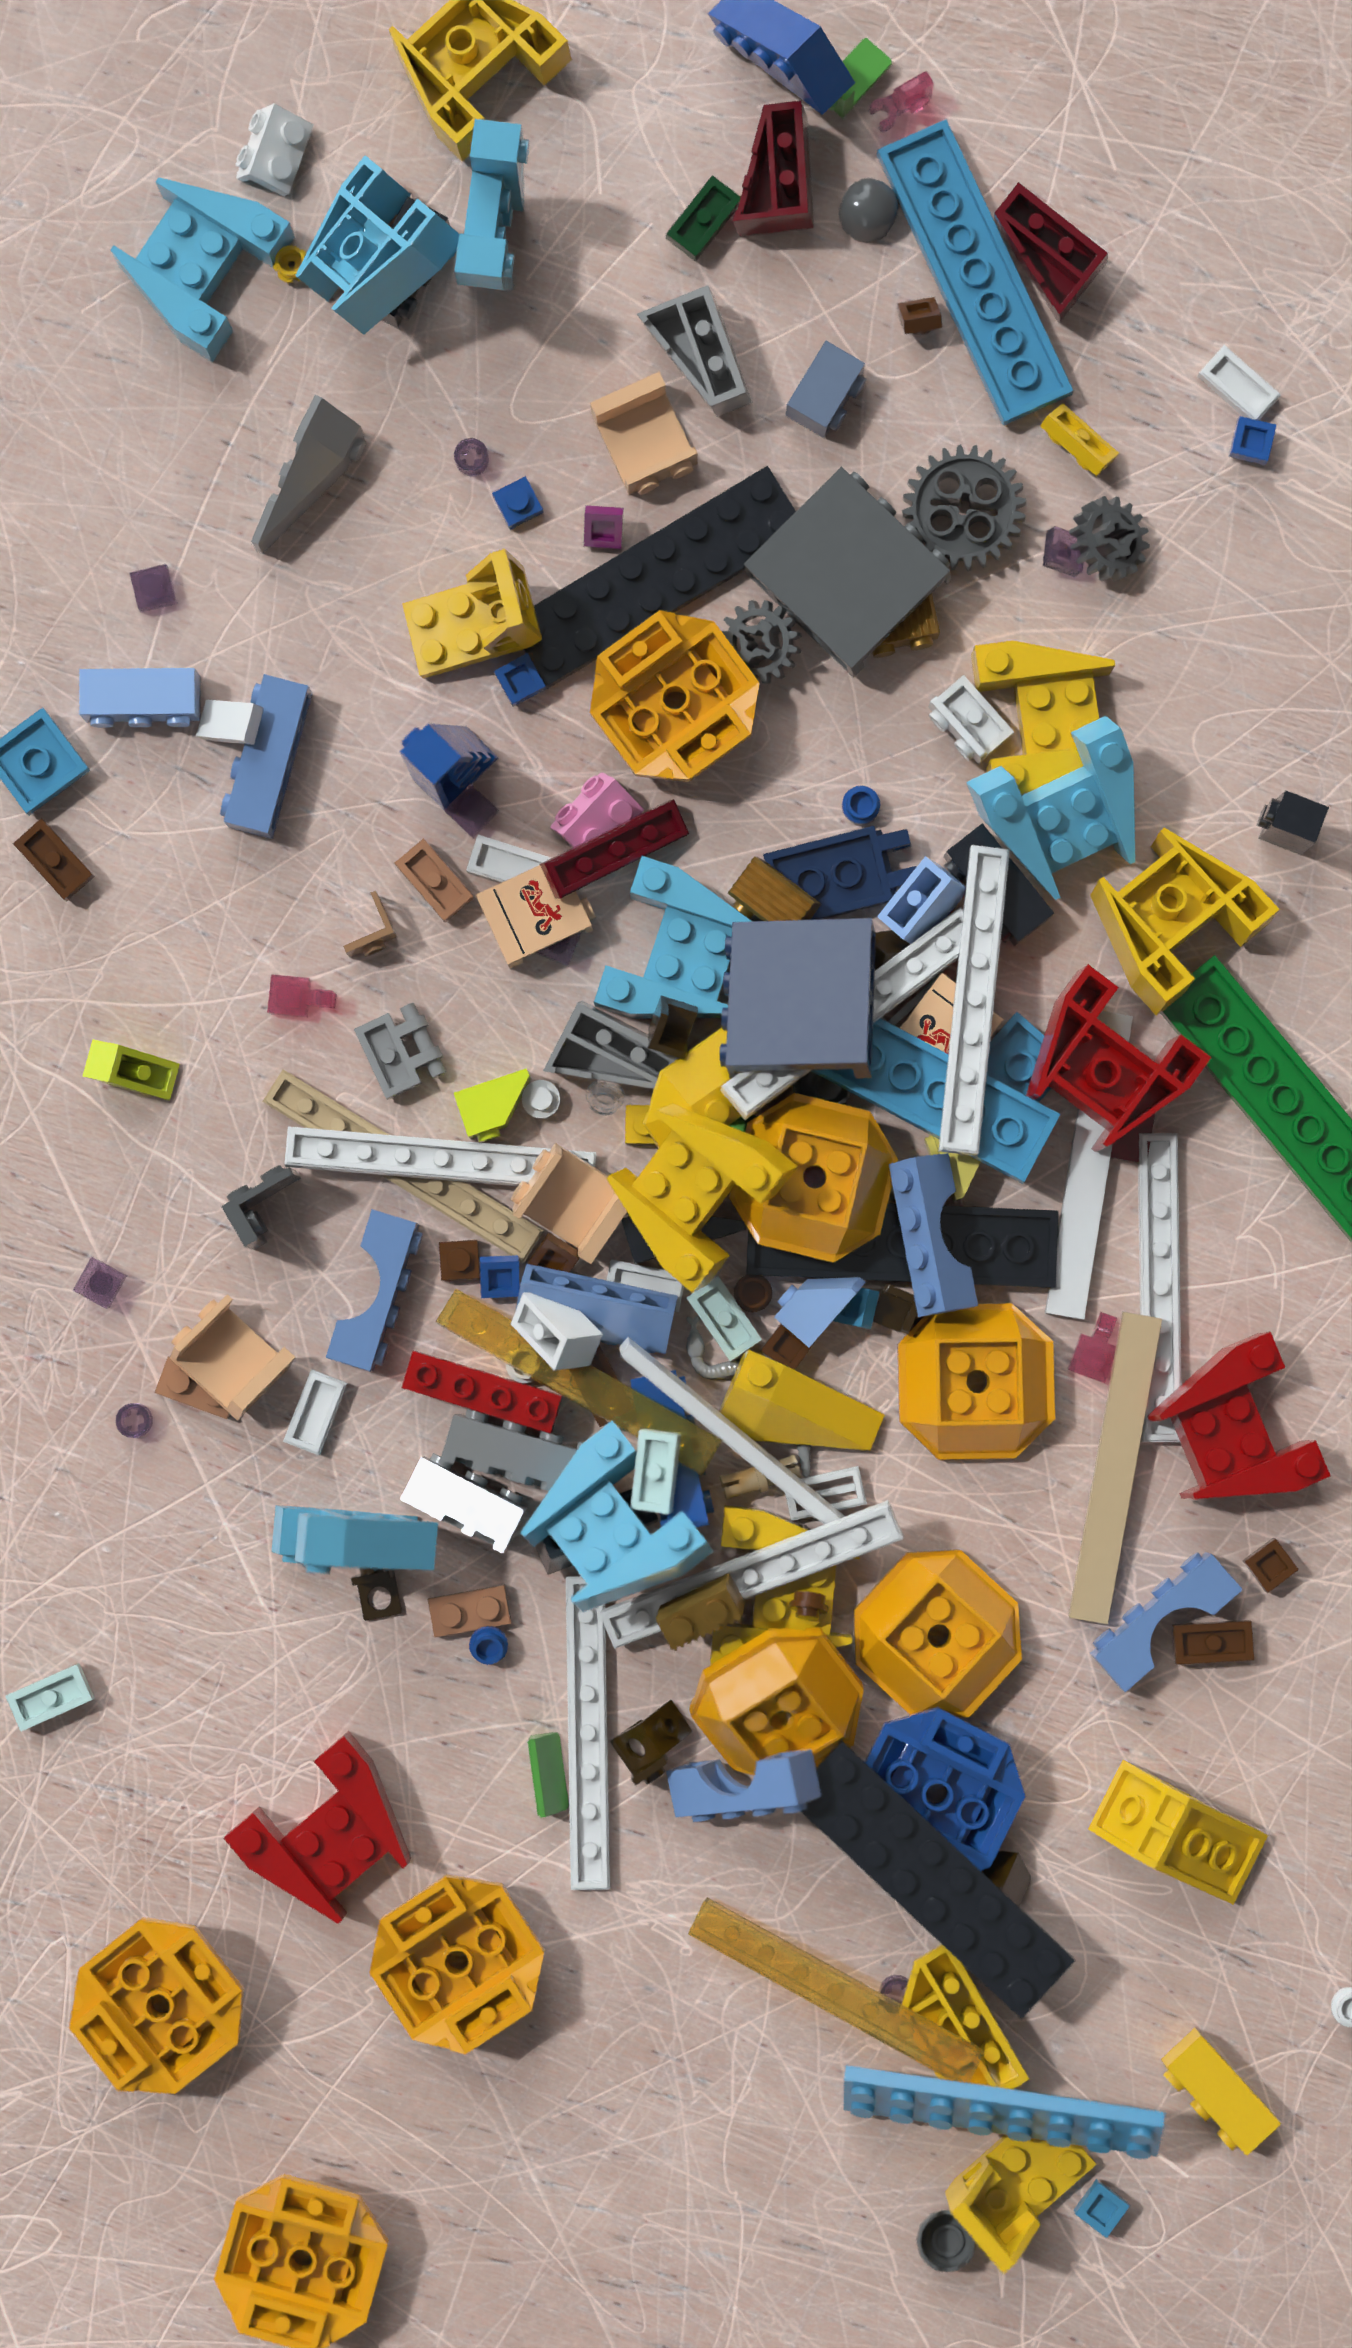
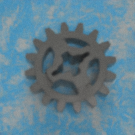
M1103 496L1082 506V512L1073 517L1078 526L1069 530V534L1077 538V542L1070 546L1071 550H1079L1081 553L1076 562L1078 564L1084 562L1088 564V575L1099 571L1100 581L1112 578L1113 582L1137 572V565L1146 561L1145 556L1141 552L1150 547L1149 543L1142 540V536L1149 532L1148 528H1140L1138 524L1143 516L1141 514L1135 516L1131 514V503L1120 507V497L1108 500L1106 496Z
M751 600L748 604V611L740 606L735 607V612L738 616L736 619L725 617L724 621L730 627L728 631H722V633L758 680V677H760L762 683L771 684V674L782 679L785 677L782 669L784 666L795 667L796 664L790 659L792 653H801L802 649L793 645L794 640L801 638L802 634L791 631V628L797 621L793 617L784 619L786 608L778 606L773 611V602L764 600L760 609L758 602ZM766 617L761 619L758 625L750 626L747 624L751 619ZM780 632L782 633L783 637L782 648L780 647L778 637ZM749 634L762 636L761 640L770 651L759 649L758 644L754 641L755 639ZM738 638L740 639V646H741V651H740V652H738V649H737V639H738ZM770 659L773 661V663L766 667L754 668L755 665H759L761 660Z

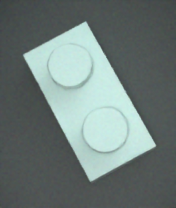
M719 1276L711 1280L705 1287L687 1297V1300L729 1361H732L762 1340Z
M649 1429L639 1430L631 1509L664 1514L673 1512L681 1434Z
M80 1663L5 1696L20 1732L95 1699Z

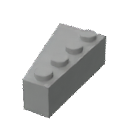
M467 1409L466 1415H453L440 1460L454 1464V1461L460 1462L476 1471L494 1475L497 1473L503 1475L506 1479L531 1486L534 1484L540 1486L541 1489L550 1491L583 1442H578L577 1448L562 1444L564 1438L562 1436L541 1431L540 1437L525 1433L527 1426L504 1420L503 1426L488 1422V1414Z

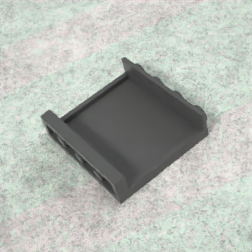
M840 467L743 565L746 574L774 602L786 608V613L790 617L795 618L796 623L854 678L864 668L863 661L943 581L947 585L951 582V574L948 569L951 564L937 549L930 552L921 543L924 540L922 535L911 524L907 523L903 526L894 517L897 514L894 508L884 498L880 497L876 500L867 491L870 487L858 473L853 471L849 474L844 468Z

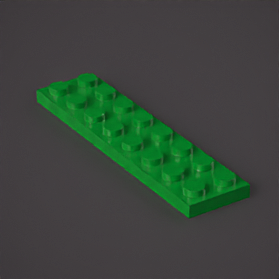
M1214 955L1191 974L1195 979L1187 991L1160 1014L1178 1035H1183L1212 1057L1205 1068L1349 1241L1352 1242V1119Z

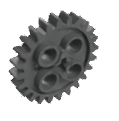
M961 444L957 446L955 456H951L948 450L943 448L942 460L939 462L929 455L928 462L930 468L928 470L921 466L916 467V472L921 478L920 481L915 479L908 480V486L915 492L903 494V501L912 505V507L902 510L903 517L913 519L909 524L922 535L924 540L921 543H925V547L930 552L937 549L947 559H950L951 570L953 571L956 569L959 561H964L966 570L970 571L972 560L977 559L983 568L986 567V556L989 554L997 561L1000 560V551L998 549L1000 546L1008 550L1012 549V543L1008 535L1019 537L1021 534V530L1014 523L1025 522L1026 515L1016 511V509L1026 506V499L1015 497V495L1023 490V483L1011 484V481L1016 476V470L1013 469L1004 473L1003 469L1006 459L1003 457L994 464L991 462L992 450L990 449L983 458L979 457L977 445L973 446L970 455L964 454ZM946 478H952L960 486L956 492L945 494L939 489V483ZM987 484L993 486L997 491V495L993 499L982 500L977 496L976 490L980 486ZM939 500L940 502L948 504L949 506H932L931 501ZM962 501H968L971 508L967 510L966 515L959 514L958 507L961 506ZM978 510H996L998 514L996 516H990L989 514ZM941 515L949 517L953 523L948 530L943 532L935 530L931 525L932 520ZM976 522H983L989 526L990 532L983 538H976L970 534V526Z

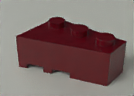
M799 100L763 105L751 150V161L747 175L744 176L743 191L738 209L735 210L733 224L739 237L814 228L808 120L803 103Z
M1018 182L995 211V224L1058 323H1060L1107 264L1108 252Z

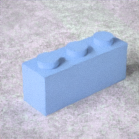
M195 668L79 669V715L86 722H90V726L96 728H110L114 726V722H129L131 727L144 728L151 727L152 721H167V726L187 727L190 726V721H200V675Z

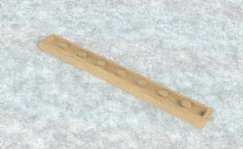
M282 1069L262 1101L304 1128L388 1135ZM382 1175L507 1254L518 1255L519 1261L525 1263L544 1232L522 1217L518 1219L513 1216V1211L466 1182Z
M1122 1311L1070 1602L1069 1618L1108 1624L1162 1318Z

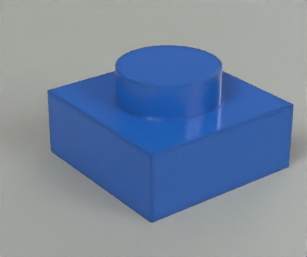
M1239 416L1229 457L1266 465L1269 460L1277 425Z
M526 476L492 493L509 530L543 514V508Z
M528 653L494 671L512 707L546 690V686Z
M518 1255L480 1257L481 1298L518 1297L520 1290Z

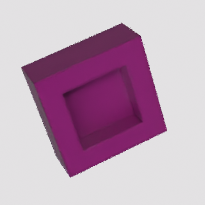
M586 505L583 547L621 549L624 508Z

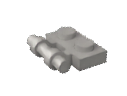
M414 1003L400 1008L406 1021L400 1025L395 1026L390 1014L387 1013L354 1029L387 1100L422 1084L416 1069L422 1066H427L432 1078L446 1073L441 1061L443 1057L439 1046L434 1047L426 1030V1027L429 1026L424 1015H419ZM411 1034L420 1051L419 1054L413 1057L409 1056L401 1039Z

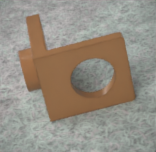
M376 890L370 893L385 928L344 945L345 952L349 957L362 952L365 956L376 954L386 948L385 942L397 937Z

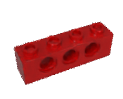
M412 1351L401 1387L547 1433L553 1432L564 1396L419 1351Z

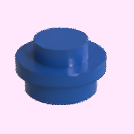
M855 786L844 795L842 810L849 821L855 824H867L877 817L880 810V799L877 793L870 787Z
M484 1626L472 1634L469 1649L472 1656L478 1662L486 1665L494 1664L505 1657L508 1650V1639L500 1629L493 1626Z

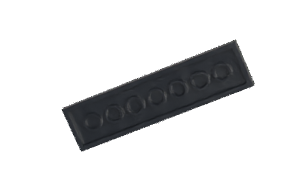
M768 465L534 605L542 640L532 647L523 649L525 654L528 653L547 689L597 660V656L659 610L675 613L745 571L743 564L796 512Z
M887 1203L880 1235L834 1263L758 1245L748 1230L746 1275L806 1278L860 1277L863 1280L911 1282L897 1205ZM943 1206L940 1217L943 1241L950 1254L958 1262L971 1267L974 1285L1056 1288L1058 1210Z
M841 1740L816 1767L821 1797L806 1802L807 1809L800 1812L1016 2015L1023 2019L1076 1960Z

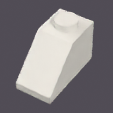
M530 1292L522 1294L511 1322L516 1331L554 1371L590 1366L603 1335L581 1311Z

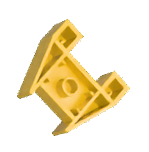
M449 0L408 39L393 25L389 28L395 51L436 137L461 162L470 155L475 119L485 120L467 100L515 56L545 86L572 61L568 40L542 14L514 0Z
M1013 640L975 645L971 653L975 688L979 692L1014 688L1023 755L990 759L986 767L987 772L1002 766L1015 778L1022 796L1083 767L1071 732L1099 719L1093 677L1110 675L1116 666L1115 660Z
M1165 827L1160 830L1151 845V848L1160 857L1157 861L1118 892L1102 877L1098 880L1090 894L1130 987L1156 1016L1182 996L1195 979L1171 953L1213 918L1242 947L1269 925L1280 910L1254 880Z
M671 1104L656 1110L654 1113L672 1131L640 1175L637 1177L630 1170L624 1168L609 1174L607 1181L661 1266L689 1291L694 1293L710 1283L730 1256L704 1234L701 1229L735 1184L761 1204L776 1196L798 1166L766 1140L678 1105Z
M724 1505L721 1547L759 1550L809 1531V1529L764 1509ZM836 1565L755 1595L752 1625L733 1623L732 1625L727 1623L726 1628L720 1626L719 1631L713 1630L710 1664L720 1660L768 1629H796L805 1631L806 1628H821L835 1647L852 1644V1636L850 1634L831 1632ZM797 1591L823 1594L826 1596L825 1605L828 1606V1613L820 1614L819 1620L800 1619L796 1617V1611L789 1609V1602L794 1600V1593Z

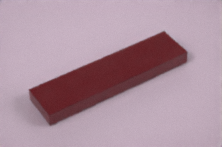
M672 799L541 863L540 866L555 899H561L641 859V856H647L689 835V832L675 800Z

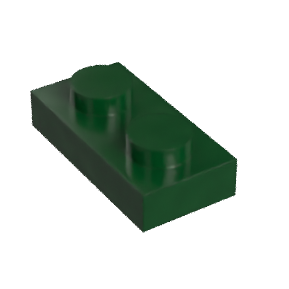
M712 175L668 230L666 239L696 262L735 213V210L738 209L741 196Z

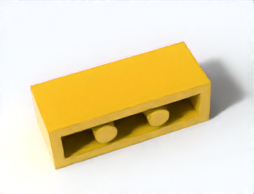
M1196 2028L1190 2031L1161 2058L1168 2069L1163 2074L1178 2092L1185 2088L1194 2097L1190 2105L1205 2122L1211 2117L1221 2127L1217 2135L1232 2151L1239 2147L1248 2156L1281 2125L1270 2109Z

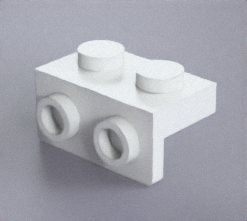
M275 103L257 110L249 124V131L252 134L248 145L241 149L237 157L236 166L239 167L236 179L241 182L252 180L283 197L289 195L314 124Z
M965 675L960 677L939 697H934L929 703L928 708L932 711L929 717L942 732L947 729L957 739L954 743L956 749L968 761L973 758L980 764L1014 734L1011 727Z

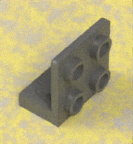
M281 1165L276 1166L260 1176L263 1181L262 1183L253 1188H248L247 1185H244L226 1196L229 1202L221 1207L244 1247L255 1250L267 1243L263 1235L268 1231L264 1221L257 1211L254 1212L252 1209H249L301 1179L298 1172L290 1167L282 1168Z

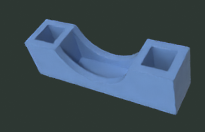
M949 1154L918 1156L889 1164L918 1317L954 1312L978 1306L971 1267L961 1264L950 1254L941 1234L940 1217L943 1205L948 1197L956 1191Z
M371 1210L360 1246L371 1255L378 1267L380 1275L379 1292L373 1304L364 1313L351 1319L337 1320L326 1358L367 1371H374L376 1365H383L389 1344L383 1342L387 1327L394 1329L400 1307L394 1305L398 1291H406L412 1270L406 1269L410 1254L417 1255L423 1233L417 1231L418 1223Z
M1196 1552L1180 1566L1183 1572L1173 1581L1170 1578H1166L1151 1591L1154 1597L1143 1607L1140 1603L1133 1606L1123 1615L1122 1619L1125 1621L1123 1625L1114 1632L1111 1629L1106 1630L1093 1642L1096 1648L1090 1652L1091 1656L1124 1692L1128 1691L1155 1667L1151 1656L1150 1642L1156 1625L1164 1616L1181 1608H1197L1215 1615L1243 1590L1211 1553L1205 1552L1201 1556Z
M812 1749L781 1752L757 1761L755 1776L750 1786L740 1784L733 1779L724 1768L720 1759L690 1762L666 1771L675 1818L691 1816L692 1822L713 1819L717 1813L722 1814V1819L736 1818L745 1815V1811L752 1810L753 1816H763L776 1812V1808L783 1807L784 1813H794L807 1809L806 1802L821 1797Z

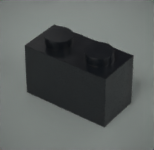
M1285 790L1277 799L1272 798L1268 805H1264L1257 822V826L1262 828L1258 839L1302 855L1316 843L1329 807Z

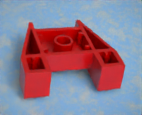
M1087 964L1074 974L1054 1002L1026 1096L1035 1100L1049 1086L1105 1128L1091 1148L1097 1152L1114 1143L1188 1090L1212 1057L1180 1034L1168 1040L1153 1061L1097 1018L1119 987Z
M1271 1332L1256 1333L1222 1348L1147 1416L1149 1421H1162L1170 1417L1198 1485L1179 1493L1181 1499L1295 1492L1331 1477L1316 1440H1301L1275 1452L1247 1384L1286 1368Z
M349 1731L314 1760L315 1764L338 1790L285 1836L259 1806L223 1838L248 1869L337 1924L347 1914V1911L335 1898L340 1892L387 1852L393 1856L403 1869L411 1860L375 1763Z

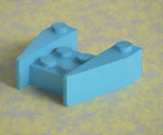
M475 119L470 151L472 167L465 230L464 234H459L454 271L457 285L513 290L514 254L508 253V240L505 239L506 227L504 226H511L513 210H524V164H527L529 139H523L521 124Z
M364 155L341 185L295 275L327 302L339 287L344 290V293L331 309L363 335L440 271L445 263L455 255L459 241V233L418 198L394 229L388 226L394 216L399 214L404 202L411 194L366 155Z
M158 177L156 184L161 196L170 202L171 206L136 258H133L114 245L110 250L119 267L178 340L213 363L233 333L228 318L207 305L208 301L243 249L273 268L278 251L285 246L291 245L295 236L289 221L259 202Z
M1107 716L1071 732L1083 767L1021 796L1015 778L1002 766L966 782L977 812L982 820L1055 900L1061 897L1052 873L1113 844L1115 851L1129 864L1135 862L1133 759L1121 728Z
M641 856L630 890V898L664 909L665 913L644 977L606 965L594 999V1005L597 1008L631 1019H652L662 995L697 1006L698 1014L696 1018H721L722 1008L728 1007L727 1004L718 1002L723 986L724 972H727L730 960H727L725 955V939L732 936V922L752 921L679 867Z
M613 1420L581 1444L521 1531V1534L533 1547L548 1535H551L588 1584L570 1598L582 1612L681 1577L714 1552L683 1511L652 1535L634 1514L613 1485L635 1469L637 1451Z
M276 1505L271 1552L282 1555V1562L306 1565V1572L328 1574L330 1573L331 1566L434 1570L438 1522L418 1521L417 1516Z

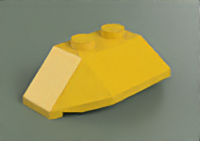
M722 1028L689 1050L685 1059L678 1058L659 1072L651 1097L649 1111L646 1113L643 1121L658 1149L672 1131L654 1115L656 1110L675 1104L725 1125H729L741 1117V1114L721 1092V1086L731 1079L726 1067H721L720 1045L726 1043L727 1031H723Z
M942 1944L915 1959L899 2012L937 2078L1012 2090L1030 2080L965 1966Z

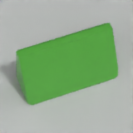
M558 1732L531 1735L528 1739V1749L537 1815L543 1818L565 1811L569 1807L560 1736Z

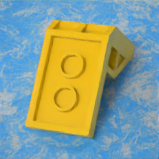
M506 549L489 553L466 574L467 584L402 603L419 676L423 679L529 648L542 640L525 568Z
M1122 1760L1088 1828L1091 1832L1147 1866L1234 1905L1268 1837L1261 1830L1206 1805L1188 1793L1125 1760Z
M1005 2134L953 2180L945 2191V2195L953 2216L998 2269L1005 2274L1017 2263L1041 2224L1037 2216L1097 2164L1080 2145L1071 2144L1068 2147H1056L1048 2144L1046 2140L1031 2138L1029 2141H1016L1010 2139Z

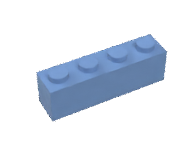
M266 674L263 675L261 684H255L251 703L259 705L264 709L254 745L245 744L241 758L236 756L232 765L230 778L235 780L231 794H225L220 815L225 816L223 822L229 828L273 839L313 694L308 685Z
M526 1264L520 1284L516 1309L522 1294L530 1292L581 1311L603 1334L600 1341L604 1344L622 1345L630 1337L648 1353L659 1352L666 1354L678 1295Z

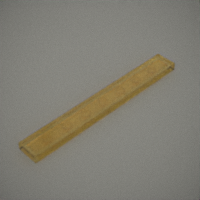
M455 1289L436 1320L437 1324L607 1422L610 1423L613 1420L619 1429L637 1439L641 1429L681 1434L678 1462L700 1475H703L722 1443L718 1437L591 1365L554 1371L511 1325L512 1320L458 1289Z
M708 1897L704 1900L689 1930L688 1935L951 2081L970 2083L985 2053V2050Z

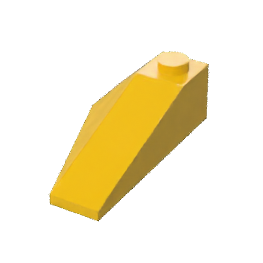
M751 1350L742 1354L719 1410L722 1415L754 1441L864 1451L871 1450L885 1416L808 1376Z

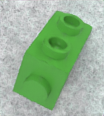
M864 38L842 61L855 81V84L829 108V110H833L842 119L892 64V60L868 38Z

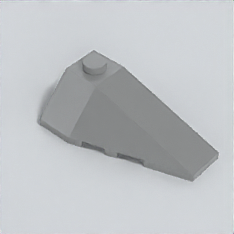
M314 396L293 439L297 443L295 457L293 460L290 459L287 463H283L279 473L281 475L278 487L281 488L279 495L273 493L268 499L251 540L255 550L262 554L348 470L352 460L356 462L359 460L364 451L366 441L363 440L364 434L361 425L320 396Z

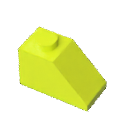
M93 1039L83 1077L170 1100L180 1063L119 1044Z
M527 1068L454 1092L467 1135L470 1139L477 1137L479 1143L501 1136L499 1130L508 1126L522 1098L523 1091L531 1080Z

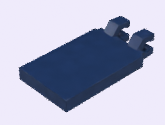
M875 825L763 854L764 860L821 903V906L810 920H822L888 903L896 894L897 889H900L917 867L913 866L892 872L887 853L911 847L908 830L903 829L882 834V830L876 831Z

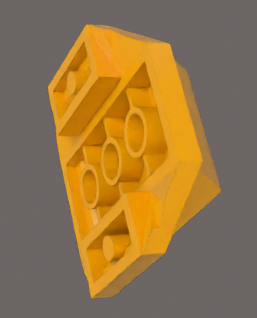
M659 610L597 656L590 715L636 777L690 782L751 737L760 683L714 621L676 615L675 613ZM672 692H680L686 697V701L682 707L671 709L664 703L666 696Z
M794 1093L747 1122L745 1133L768 1141L798 1166L776 1196L761 1204L737 1184L732 1188L729 1199L758 1245L834 1263L880 1235L892 1187L889 1164L898 1162V1158L871 1111ZM810 1167L820 1168L825 1174L824 1185L820 1188L808 1187L803 1180V1174L806 1169Z
M1012 1303L978 1304L976 1307L954 1312L923 1316L910 1330L909 1334L905 1335L897 1344L899 1422L938 1460L1017 1458L1055 1420L1053 1340ZM974 1370L983 1372L987 1379L985 1389L979 1393L970 1391L966 1384L967 1376Z
M960 1549L906 1552L854 1608L855 1664L910 1715L939 1707L957 1717H970L1022 1660L1018 1602ZM935 1625H944L948 1629V1639L942 1645H932L928 1641V1632Z
M806 1628L805 1631L796 1629H768L702 1670L695 1697L692 1699L689 1710L691 1718L729 1766L735 1771L755 1776L757 1761L781 1752L812 1749L816 1768L841 1740L849 1747L853 1746L864 1689L861 1680L821 1628Z
M447 1874L380 1918L369 1973L412 2040L447 2048L450 2051L466 2055L532 2011L545 1949L502 1883ZM453 1951H461L467 1956L469 1964L462 1969L453 1968L447 1960V1955Z
M142 1917L78 1969L69 2029L117 2091L176 2094L239 2043L244 1987L195 1925ZM163 1995L166 1997L170 2004L169 2011L159 2012L155 2010L151 2003L152 1996Z
M282 2174L237 2198L214 2281L232 2315V2320L239 2334L288 2348H327L333 2342L366 2323L389 2239L361 2195L288 2174ZM305 2250L311 2255L313 2262L308 2265H300L294 2260L293 2252Z

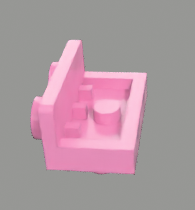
M601 772L598 776H593L587 780L581 789L582 793L572 803L565 805L558 811L555 817L556 821L550 828L562 836L572 847H575L640 815L644 809L614 778Z

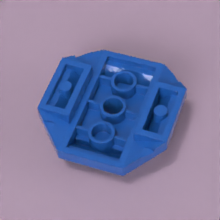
M939 1707L884 1722L865 1762L980 1870L991 1867L1025 1798V1792L1009 1743ZM933 1784H942L947 1788L945 1799L939 1803H932L926 1799L927 1789Z

